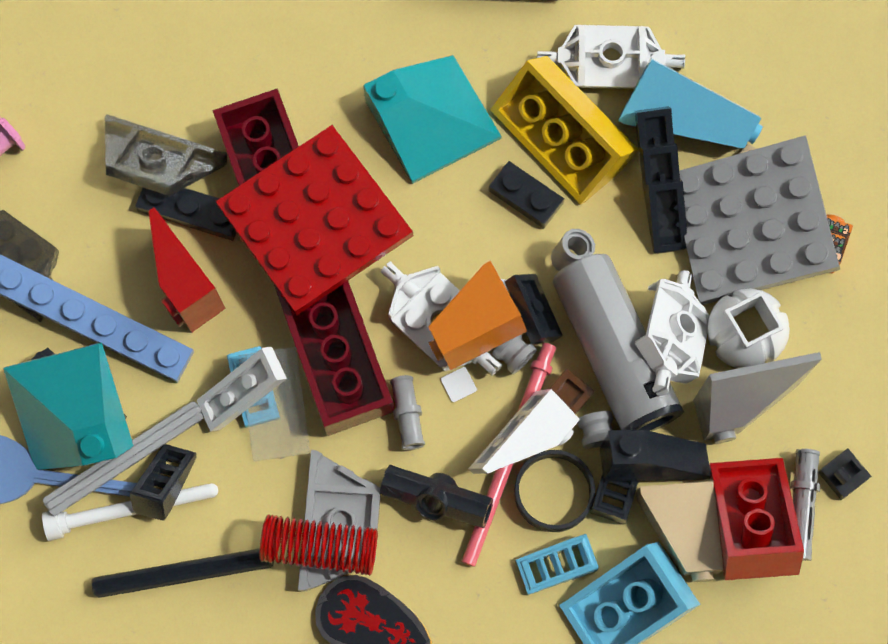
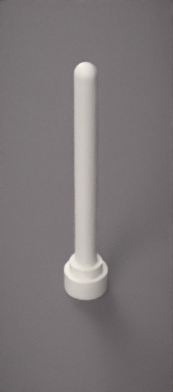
M210 483L183 489L180 491L174 506L213 498L218 494V487ZM131 501L72 514H67L65 511L53 516L47 511L42 513V522L45 536L48 541L64 538V534L70 533L72 528L136 515L137 513L133 511Z

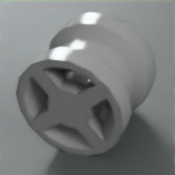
M519 335L496 347L492 355L497 360H503L507 364L508 371L515 374L527 364L537 349L532 344H526L522 340V335Z
M599 411L579 417L578 427L584 433L582 439L583 448L601 447L608 431L612 430L611 422L613 421V415L611 411Z

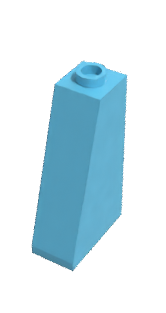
M652 58L618 118V121L623 124L636 126L635 111L669 106L672 110L673 134L743 149L748 142L753 144L763 128L759 124L761 120L759 115Z

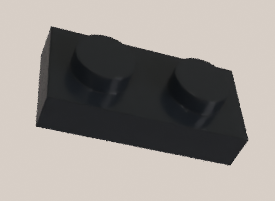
M510 161L507 162L489 186V192L543 229L564 204L565 198Z
M536 274L513 275L504 281L514 304L521 314L527 330L525 333L529 337L531 344L554 342L563 336Z

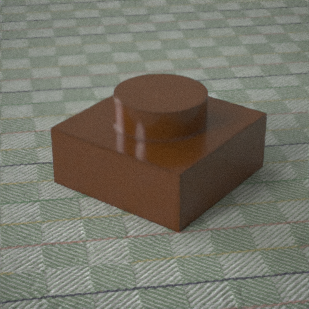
M568 369L564 371L550 388L575 415L594 393L593 389Z

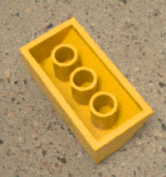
M548 56L527 60L490 109L580 205L616 177L639 151Z

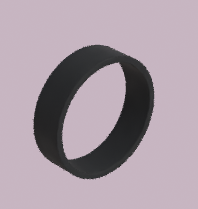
M562 450L543 451L532 456L521 467L515 483V502L523 518L537 529L547 532L566 531L582 522L590 511L595 497L594 479L587 465L577 456ZM547 458L564 459L573 463L584 474L589 486V501L585 511L577 519L562 525H549L536 520L524 508L520 499L519 483L525 471L540 460Z

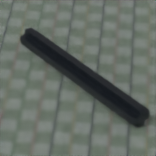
M259 548L94 577L92 579V592L95 597L101 598L273 567L274 562H262L259 556Z

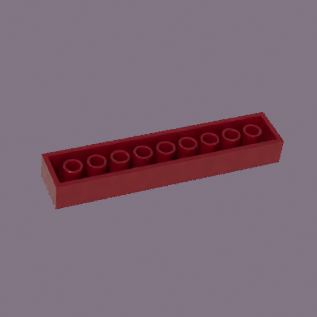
M278 88L212 110L239 186L299 147ZM349 281L297 316L275 287L327 435L330 436L393 413V410H395L394 404Z

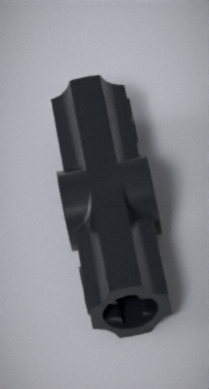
M389 465L386 469L380 487V494L415 506L418 513L428 520L436 521L446 516L483 529L489 520L494 501L491 497L458 487L455 480L445 473H434L427 477L393 465Z

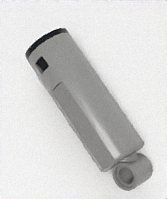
M571 229L564 234L551 253L552 264L559 271L553 279V285L620 430L655 431L676 420L684 413V410L671 383L669 384L667 395L659 396L656 392H653L656 378L655 372L650 368L635 345V341L645 336L646 331L611 258L607 254L593 255L595 243L591 235L581 229Z

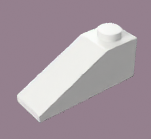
M552 389L535 391L468 469L473 474H488L555 446L563 445L573 435L574 431L572 428L580 419Z

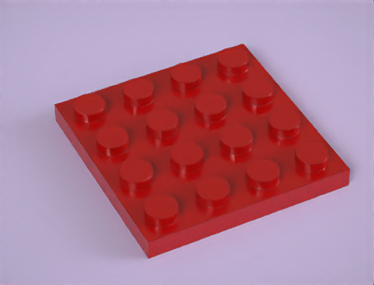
M333 125L321 131L216 201L218 208L296 316L414 236L412 229Z

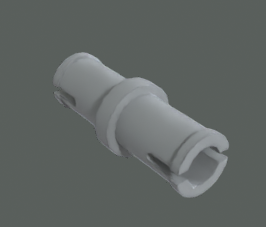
M409 375L395 377L390 381L396 409L393 410L394 419L398 420L402 449L415 450L422 448L425 445L419 418L422 415L421 406L417 405L413 377Z

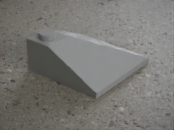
M820 352L710 374L693 400L703 440L714 439L716 444L735 440V434H739L794 390L822 360Z

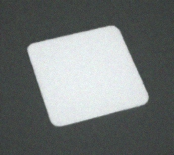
M462 367L441 378L452 402H456L477 391L466 367Z

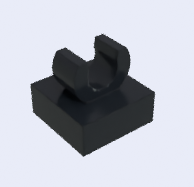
M849 448L818 471L840 500H843L872 477Z

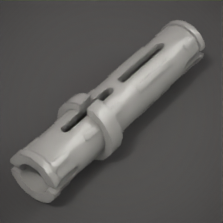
M796 449L794 481H791L790 489L793 490V504L804 547L802 561L812 560L816 493L820 492V484L817 483L820 451L813 449Z

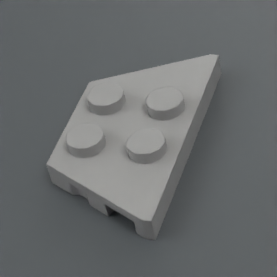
M311 450L305 520L308 519L310 522L309 532L313 520L316 522V530L318 522L321 521L323 523V536L324 525L326 522L329 523L328 540L324 555L325 564L328 554L331 524L335 523V537L331 554L332 564L337 527L341 523L342 534L338 552L339 564L343 531L347 524L349 531L344 558L345 566L351 526L354 525L355 536L351 554L352 566L357 529L361 526L362 533L358 552L359 565L365 527L378 530L381 498L380 487L366 479H362L346 467L340 466L326 458L317 450ZM322 536L318 552V562L321 556ZM315 538L311 553V563L314 557ZM307 541V546H306V550H305V554H304V561H306V558H307L308 541ZM300 564L298 590L306 592L349 574L348 569L343 573L341 569L338 572L335 568L330 571L328 567L325 570L322 567L316 569L315 565L312 568L308 565L304 568Z

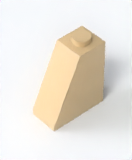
M713 481L639 487L636 492L637 501L681 576H691L692 582L714 580V574H719L724 568Z

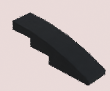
M669 106L635 111L638 150L653 252L661 253L687 249L684 235L687 234L684 188L679 173L677 144L674 143L672 110Z

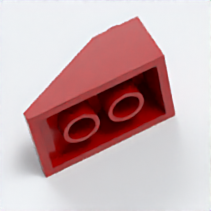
M153 207L148 212L159 286L165 294L161 302L179 327L186 324L189 330L194 332L225 310L226 307L214 285L159 212Z
M783 458L710 463V477L714 483L724 580L799 575L804 547Z

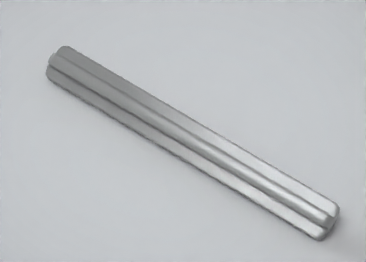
M194 401L188 403L133 439L134 446L117 458L96 463L43 498L44 505L53 516L58 515L203 420L204 416L201 408Z

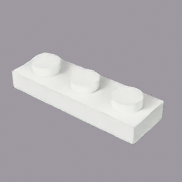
M272 347L261 348L197 399L210 432L224 428L287 379Z

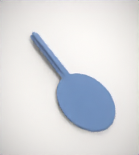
M0 435V504L17 500L25 495L35 483L61 487L78 476L76 474L37 470L33 464L30 452L24 446ZM111 479L93 492L130 497V492L137 483Z

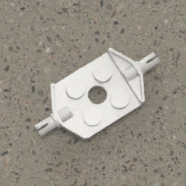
M574 25L562 47H558L557 52H537V58L548 56L577 87L634 89L651 58L669 68L684 69L685 54H665V50L661 49L651 29L646 26ZM613 48L619 51L621 57L618 60L611 61L604 57L603 52L606 49Z
M391 261L386 264L387 267L384 266L381 273L395 285L396 290L388 313L389 320L444 371L450 370L445 359L437 361L428 343L434 340L428 326L431 324L432 318L440 314L460 290L440 273L438 266L404 275ZM488 352L460 365L463 366L472 362L476 364L478 362L491 376L496 374V370L498 371L502 367V364Z
M685 270L678 273L677 283L667 279H660L648 286L649 291L654 290L656 292L645 336L635 341V345L650 368L655 372L656 378L653 392H656L659 396L668 394L670 381L687 384L698 378L700 374L710 315L695 297L694 291L690 289L693 275Z

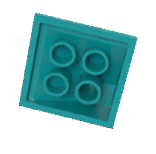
M453 55L395 69L363 85L365 102L412 184L500 140L502 137Z
M102 342L3 368L27 446L37 470L84 466L117 458L134 446Z

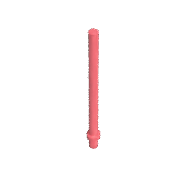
M543 343L537 360L532 361L530 368L533 372L518 411L535 391L541 390L546 375L549 376L553 368L550 364L556 350L554 345ZM513 464L495 471L486 495L494 499L489 520L484 529L477 526L474 527L461 561L462 563L472 567L476 566Z

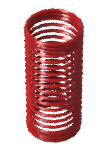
M268 514L265 517L259 550L262 562L273 563L275 561L279 564L282 561L284 565L287 562L291 566L295 563L297 567L302 564L304 568L307 565L310 568L315 565L316 569L322 567L325 570L328 567L332 571L335 568L337 572L341 569L343 573L348 569L350 574L354 571L356 574L372 575L378 539V530L376 528L365 527L361 557L358 565V552L362 533L361 526L358 527L355 553L351 566V554L355 536V526H351L348 555L344 566L349 531L347 524L343 531L339 564L338 552L342 525L340 523L337 527L334 558L331 564L336 529L335 523L331 524L328 554L324 564L329 533L328 522L324 525L322 536L323 523L321 521L318 522L316 530V522L313 520L309 532L310 522L308 519L305 520L303 527V520L300 518L296 528L295 517L290 524V518L287 516L284 525L282 516L278 517L277 515ZM322 536L321 556L318 562V552ZM315 538L314 557L311 563V553ZM288 541L287 557L285 559V550ZM307 541H308L307 558H306V561H304V554H305V550H306V546H307ZM281 543V554L278 560V551ZM301 543V555L298 561V552ZM293 544H294V556H293V559H292V561H291V553H292Z

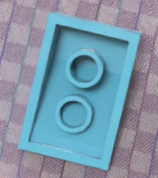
M660 542L645 545L559 606L583 644H641L701 604Z

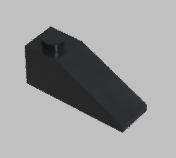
M609 430L600 447L604 482L710 480L711 478L705 443L648 430Z

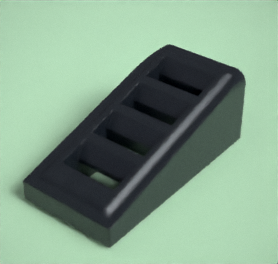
M167 444L163 445L130 492L133 511L137 514L164 521L171 512L197 458L196 452ZM166 461L178 463L179 466L166 464ZM160 473L165 474V475H169V476H171V477H167V476L160 475Z
M602 473L590 513L624 525L627 521L639 481L604 482ZM607 483L627 489L626 495L606 489ZM603 496L623 502L622 508L602 502Z

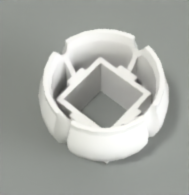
M751 288L736 290L733 292L732 297L728 295L722 297L713 307L707 325L708 340L710 345L717 346L715 352L717 357L734 368H743L776 360L785 349L790 331L787 314L779 311L781 306L779 301L764 291ZM755 306L770 332L747 342L733 317Z

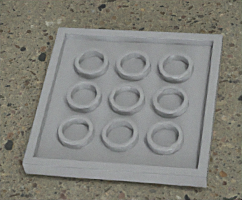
M806 135L679 171L680 179L683 181L687 234L684 235L701 305L719 301L727 295L732 297L733 292L739 289L763 290L840 270Z

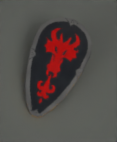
M358 575L340 577L330 583L319 597L315 610L316 625L322 637L331 644H432L427 629L417 615L384 587L366 577Z

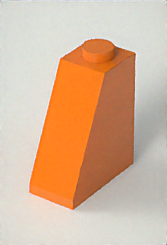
M491 261L483 264L428 326L434 337V340L428 343L437 361L445 359L449 369L452 370L527 332L520 312Z

